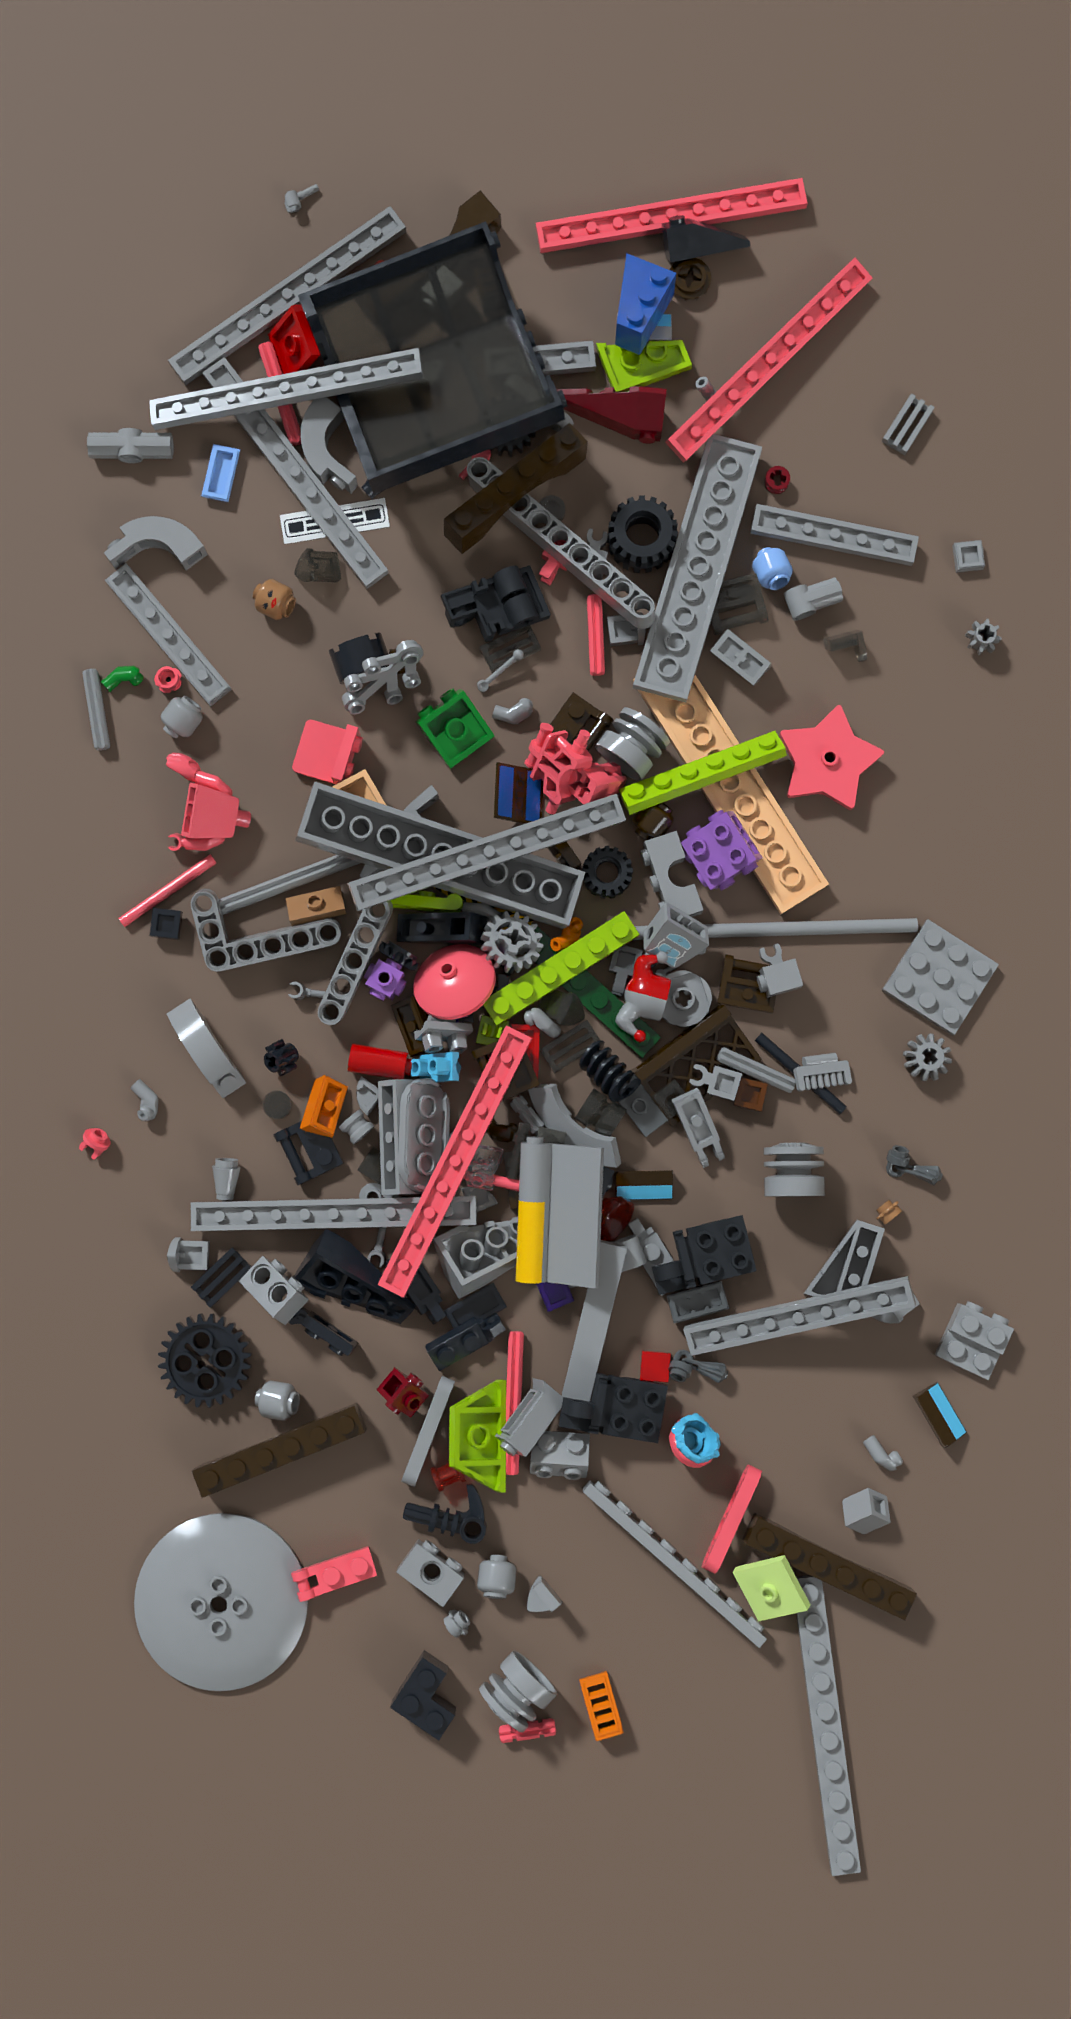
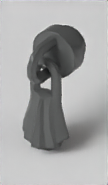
M895 1145L888 1151L886 1170L890 1176L897 1178L901 1177L904 1173H908L933 1186L938 1181H941L943 1174L939 1166L908 1165L911 1156L906 1147ZM893 1164L895 1165V1168L899 1170L898 1172H893Z
M684 1349L678 1350L675 1353L674 1359L670 1362L668 1368L669 1377L677 1382H685L690 1377L692 1369L697 1370L717 1383L722 1382L728 1376L724 1363L693 1360L690 1352ZM682 1355L687 1356V1358H683L682 1361H679Z

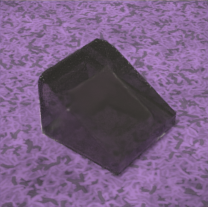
M373 1146L359 1166L358 1171L381 1185L380 1150Z

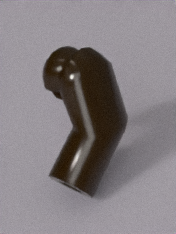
M494 1118L486 1131L492 1140L507 1143L514 1141L520 1132L516 1124H497Z

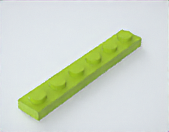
M772 731L619 789L620 796L631 815L787 756L786 748L776 731Z
M623 911L491 995L483 1006L496 1026L637 938L640 934L625 911Z

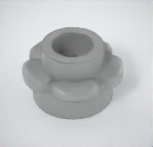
M450 1610L448 1612L449 1615L444 1618L447 1630L456 1638L462 1634L467 1635L468 1626L470 1625L468 1616L462 1610Z

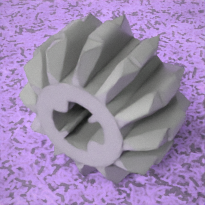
M920 1034L916 1036L917 1043L914 1041L907 1043L912 1051H904L903 1056L911 1058V1061L904 1063L905 1068L914 1067L910 1074L912 1077L917 1076L921 1072V1081H927L929 1075L934 1081L939 1079L938 1072L941 1074L948 1072L943 1064L952 1063V1059L944 1057V1054L949 1053L951 1049L950 1047L941 1048L945 1041L943 1038L938 1039L934 1043V1034H928L926 1040ZM930 1052L932 1054L930 1059L933 1062L924 1063L925 1056L922 1053Z

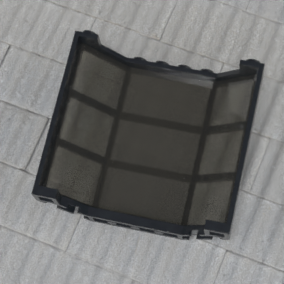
M486 221L298 295L325 366L419 348L424 378L336 395L373 494L566 420L563 408L568 405L562 390L557 391L550 376H544L542 372L545 369L540 352L534 353L533 347H536L531 330L526 332L524 329V325L527 324L521 308L516 309L499 261L497 249L501 245L496 231L490 232Z

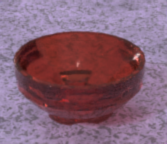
M623 1196L602 1200L600 1240L610 1242L626 1228L634 1212V1204Z

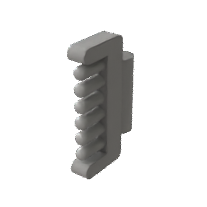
M836 1053L803 1057V1066L793 1070L796 1088L799 1092L805 1089L810 1090L811 1085L813 1089H817L818 1086L823 1088L824 1083L826 1087H830L831 1084L835 1087L837 1086V1080L840 1086L852 1083L849 1062L847 1060L838 1061Z

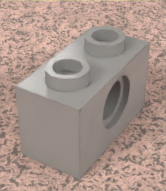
M418 1539L398 1566L396 1572L444 1607L464 1579L465 1573L461 1571L463 1566L451 1557L446 1560L438 1554L440 1549L429 1540L422 1542ZM436 1564L440 1568L441 1573L436 1577L428 1576L424 1570L426 1565Z

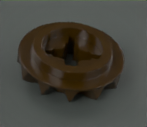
M691 258L676 261L670 268V271L676 273L675 296L678 295L685 301L687 299L697 300L700 296L707 293L711 285V272L702 260ZM690 270H692L693 280L695 281L687 287L686 280L682 278H687Z

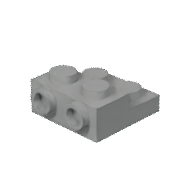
M967 1301L966 1306L957 1303L934 1355L989 1380L1000 1354L1003 1355L1014 1328L1008 1326L1010 1320L993 1313L991 1318L982 1314L983 1308L972 1302Z

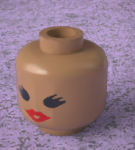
M268 579L263 584L259 583L254 589L252 596L255 599L256 610L277 621L283 617H289L296 604L293 590L274 579Z

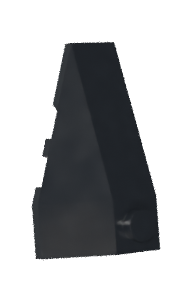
M327 1228L313 1243L293 1276L304 1286V1290L314 1296L325 1299L326 1295L342 1300L341 1305L350 1307L352 1303L366 1308L368 1314L401 1324L415 1308L414 1304L406 1296L403 1298L379 1286L378 1283L383 1274L354 1245Z

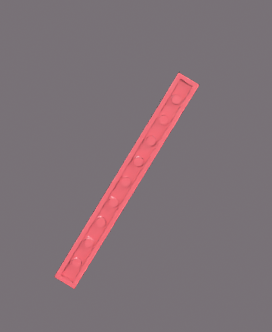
M803 178L538 222L536 223V233L540 253L663 233L661 223L669 222V218L673 216L683 215L685 219L690 218L712 225L806 209L807 198Z
M856 257L665 441L683 463L873 279Z
M505 1026L378 1283L379 1286L403 1298L405 1297L532 1040L531 1037Z

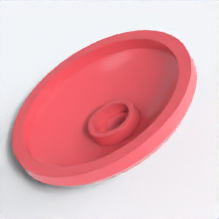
M454 944L443 947L426 958L419 967L413 984L415 999L422 1010L428 1015L443 1020L459 1019L478 1010L490 997L496 981L494 965L491 960H486L488 955L480 948L472 945Z

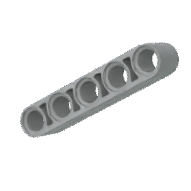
M391 901L383 903L386 908L383 916H376L372 911V907L362 910L318 1007V1017L324 1024L335 1025L346 1015L392 914L393 905ZM363 927H368L374 932V938L371 942H366L361 938L360 931ZM351 953H358L361 956L362 965L360 967H353L350 964L349 955ZM344 978L349 981L351 986L349 992L344 993L338 989L337 982L339 979ZM327 1004L337 1006L339 1009L338 1017L332 1018L327 1015Z

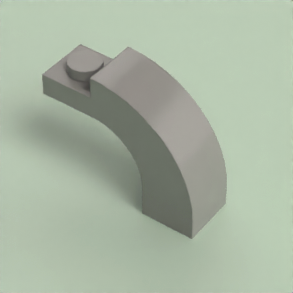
M327 397L314 399L305 412L301 425V445L307 465L323 485L329 479L337 489L341 491L345 489L352 494L358 486L356 476L337 462L327 451L330 436L344 420L342 409Z
M158 516L137 518L119 527L125 537L114 540L109 544L108 550L104 552L115 569L119 568L140 551L148 548L167 550L176 557L185 570H188L208 555L203 544L190 529L175 520Z
M191 998L167 1013L174 1030L208 1082L214 1086L222 1098L246 1084L244 1077L225 1053L212 1033L205 1017Z

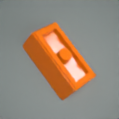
M326 1075L317 1078L313 1083L300 1129L330 1138L333 1137L348 1086Z

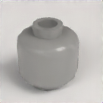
M187 696L173 698L161 714V720L165 724L164 731L174 738H177L179 735L186 738L190 737L203 719L200 712L202 708Z
M268 1381L262 1389H258L255 1395V1405L258 1406L261 1416L269 1419L286 1421L297 1413L300 1404L299 1393L289 1383Z
M490 1555V1560L480 1563L477 1588L484 1592L483 1597L506 1599L507 1595L514 1592L516 1566L507 1562V1556Z

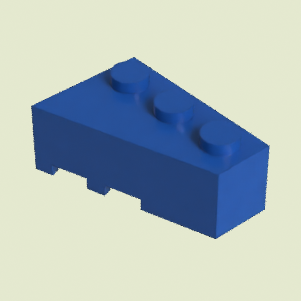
M626 254L616 325V346L638 355L641 354L674 296L675 272Z

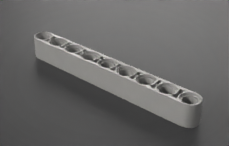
M483 457L473 458L467 465L469 483L476 493L503 474V472ZM477 473H486L483 477H475ZM529 494L523 496L503 514L634 627L646 629L654 623L655 604L652 598ZM518 506L526 507L523 511L514 510ZM538 523L546 524L543 528L534 527ZM558 540L566 541V543L561 546L554 544ZM578 557L587 558V560L582 563H577L574 561ZM599 574H605L608 576L604 580L595 579V577ZM620 591L628 593V595L623 598L615 596V594ZM639 609H646L649 611V613H647L646 615H638L636 611Z

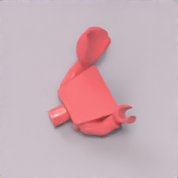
M173 752L167 756V767L193 782L189 783L181 834L173 833L168 836L170 838H177L179 842L177 847H168L171 851L179 850L182 847L186 850L207 851L223 844L225 838H232L235 826L249 827L251 813L238 810L239 798L233 796L232 789L216 775L201 771L198 763L187 755Z

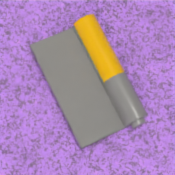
M527 1137L526 1142H521L516 1282H550L594 1289L599 1287L604 1148L544 1143V1137Z

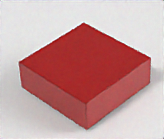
M642 1351L639 1379L669 1382L668 1368L671 1353Z

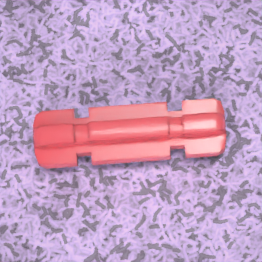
M552 1718L542 1719L540 1723H538V1720L527 1722L528 1728L524 1732L517 1731L509 1724L499 1727L501 1743L513 1742V1739L522 1741L540 1738V1735H544V1737L556 1735L555 1721Z

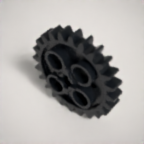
M201 1313L198 1314L196 1323L189 1316L186 1318L187 1326L181 1322L176 1323L179 1332L168 1331L167 1333L172 1340H164L161 1343L168 1349L158 1353V1356L165 1358V1362L159 1364L158 1368L166 1369L167 1371L160 1378L161 1380L170 1379L171 1382L166 1389L169 1390L174 1387L177 1389L174 1398H178L182 1394L186 1395L184 1400L186 1405L192 1399H195V1406L197 1408L201 1406L203 1400L206 1401L208 1408L213 1406L214 1399L221 1405L224 1403V1394L230 1399L235 1397L232 1388L239 1391L242 1390L243 1387L239 1379L248 1380L249 1378L243 1370L252 1368L251 1364L245 1362V1358L252 1356V1353L244 1352L243 1348L249 1345L250 1342H241L240 1338L244 1331L235 1334L233 1330L236 1323L234 1322L228 1327L225 1326L226 1317L224 1316L218 1322H215V1314L212 1313L209 1315L208 1320L205 1321L204 1315ZM200 1332L206 1333L210 1338V1343L206 1348H202L197 1344L196 1338ZM185 1344H190L201 1356L209 1354V1363L225 1372L226 1376H220L211 1365L202 1366L200 1364L202 1362L201 1357L186 1349ZM222 1350H227L232 1355V1362L228 1366L221 1364L219 1361V1353ZM182 1355L188 1356L192 1361V1366L188 1371L181 1369L179 1366V1358ZM203 1373H209L213 1376L214 1385L212 1388H206L201 1384Z

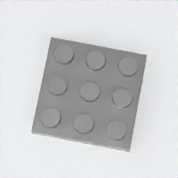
M927 919L882 988V991L953 1036L999 964Z

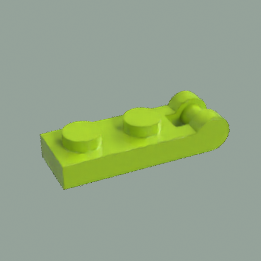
M419 891V895L408 894L390 900L393 908L438 913L461 912L463 907L461 896L455 893L448 895L447 898L436 897V893Z

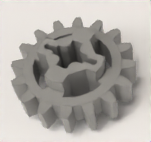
M505 911L501 918L495 915L491 921L492 923L488 922L484 930L486 932H483L481 940L485 941V943L482 945L481 950L489 951L486 960L494 959L496 961L494 965L496 969L500 965H504L506 973H508L511 967H514L516 973H519L522 966L529 969L533 964L532 961L536 962L540 956L538 952L543 948V944L538 942L542 938V934L534 932L538 926L537 924H528L529 916L522 920L519 919V912H515L514 916L510 917L509 913ZM518 954L524 955L522 957L516 958V955Z

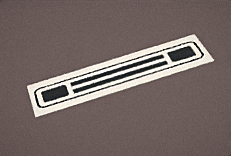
M385 498L339 505L359 532L390 527ZM307 511L280 515L284 544L326 537Z

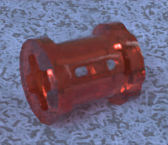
M449 1463L438 1468L435 1466L430 1468L439 1492L444 1491V1487L461 1481L463 1483L467 1481L466 1476L451 1468Z

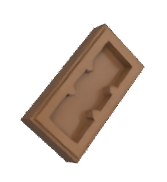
M340 886L286 898L291 926L346 914Z

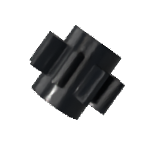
M280 1039L265 1047L268 1053L264 1055V1064L269 1071L273 1073L278 1071L279 1076H283L297 1068L295 1062L299 1059V1053L293 1044H285L284 1040Z

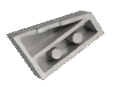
M856 1220L803 1294L815 1297L868 1285L885 1228Z

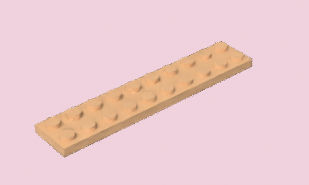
M696 675L694 676L687 703L638 690L684 764L739 744ZM755 768L700 788L715 813L723 810L724 813L734 811L763 858L756 862L758 867L753 872L780 915L829 885Z

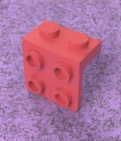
M315 720L306 721L292 765L293 771L297 774L335 785L351 777L355 767V763H352L355 752L359 753L363 741L358 727L347 724L346 729Z

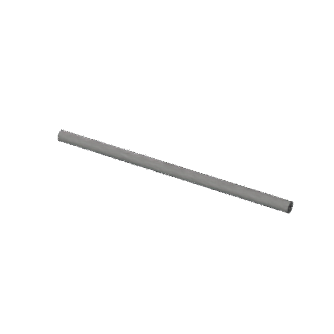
M917 918L704 924L708 927L709 938L907 933L918 931ZM635 926L640 935L633 940H643L644 931L648 926Z

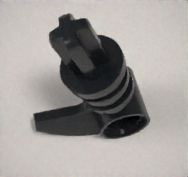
M472 1483L467 1484L469 1510L466 1512L457 1510L455 1514L449 1513L450 1508H447L445 1512L440 1511V1504L437 1503L434 1504L433 1509L413 1503H406L404 1508V1520L429 1526L428 1532L433 1533L435 1528L441 1529L440 1534H444L445 1530L451 1531L450 1536L453 1537L454 1533H458L465 1542L470 1544L480 1542L486 1533L483 1502L479 1492ZM475 1521L481 1526L480 1533L477 1535L468 1534L465 1530V1525L468 1522Z

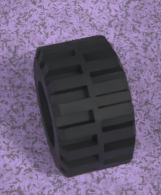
M645 495L639 496L637 501L633 497L627 499V504L625 505L623 502L619 504L617 512L614 511L612 513L611 521H609L607 538L609 552L611 555H615L614 560L617 564L623 562V568L626 570L629 567H633L634 573H640V569H645V573L651 572L654 566L656 569L661 568L663 562L667 563L670 559L677 540L678 524L677 520H673V511L671 509L667 511V504L663 501L657 504V498L652 496L650 501L645 500ZM635 524H647L655 529L658 539L650 545L640 546L630 541L626 531Z

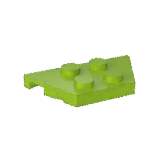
M495 1380L450 1407L449 1466L500 1493H506V1452L500 1447L502 1442L495 1435H501L502 1432L500 1430L506 1423V1380Z

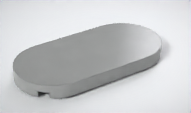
M430 1078L417 1079L410 1082L404 1089L400 1100L398 1170L403 1183L410 1190L418 1193L424 1192L447 1146L449 1138V1098L447 1093L443 1092L440 1088L441 1085Z

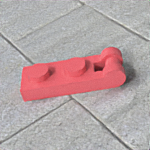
M369 1546L296 1570L291 1573L293 1582H297L299 1592H297L299 1602H303L321 1594L377 1576ZM316 1575L318 1585L310 1587L308 1577Z

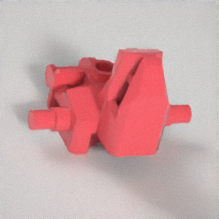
M541 723L536 739L531 740L529 744L530 754L524 763L528 768L533 769L530 774L532 780L542 779L544 781L543 793L549 797V803L545 809L547 813L556 814L558 807L562 803L574 801L576 798L584 805L618 794L619 789L624 787L627 778L622 776L620 765L614 762L604 764L592 762L593 758L586 749L590 737L588 731L580 730L577 739L571 745L567 741L569 733L566 730L552 733L554 729L552 725Z

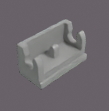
M729 629L725 631L710 650V652L753 686L760 681L763 674L772 666L767 659Z

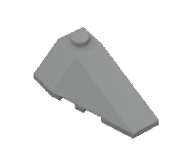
M518 1217L496 1223L488 1221L484 1222L483 1225L468 1227V1225L458 1226L433 1239L444 1275L459 1299L485 1286L516 1266Z

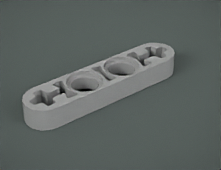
M441 1376L401 1482L415 1487L455 1383L454 1380Z

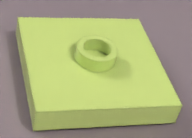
M785 1555L737 1566L733 1571L758 1621L808 1611L811 1605Z

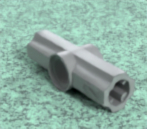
M122 428L118 433L89 432L87 437L88 456L90 459H119L125 463H139L143 459H172L174 455L172 433H143L135 428Z

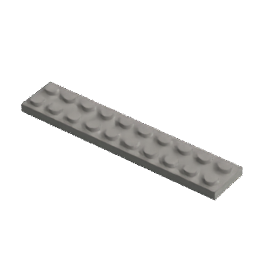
M713 434L707 440L655 610V620L650 627L634 679V689L687 703L761 456L762 446Z

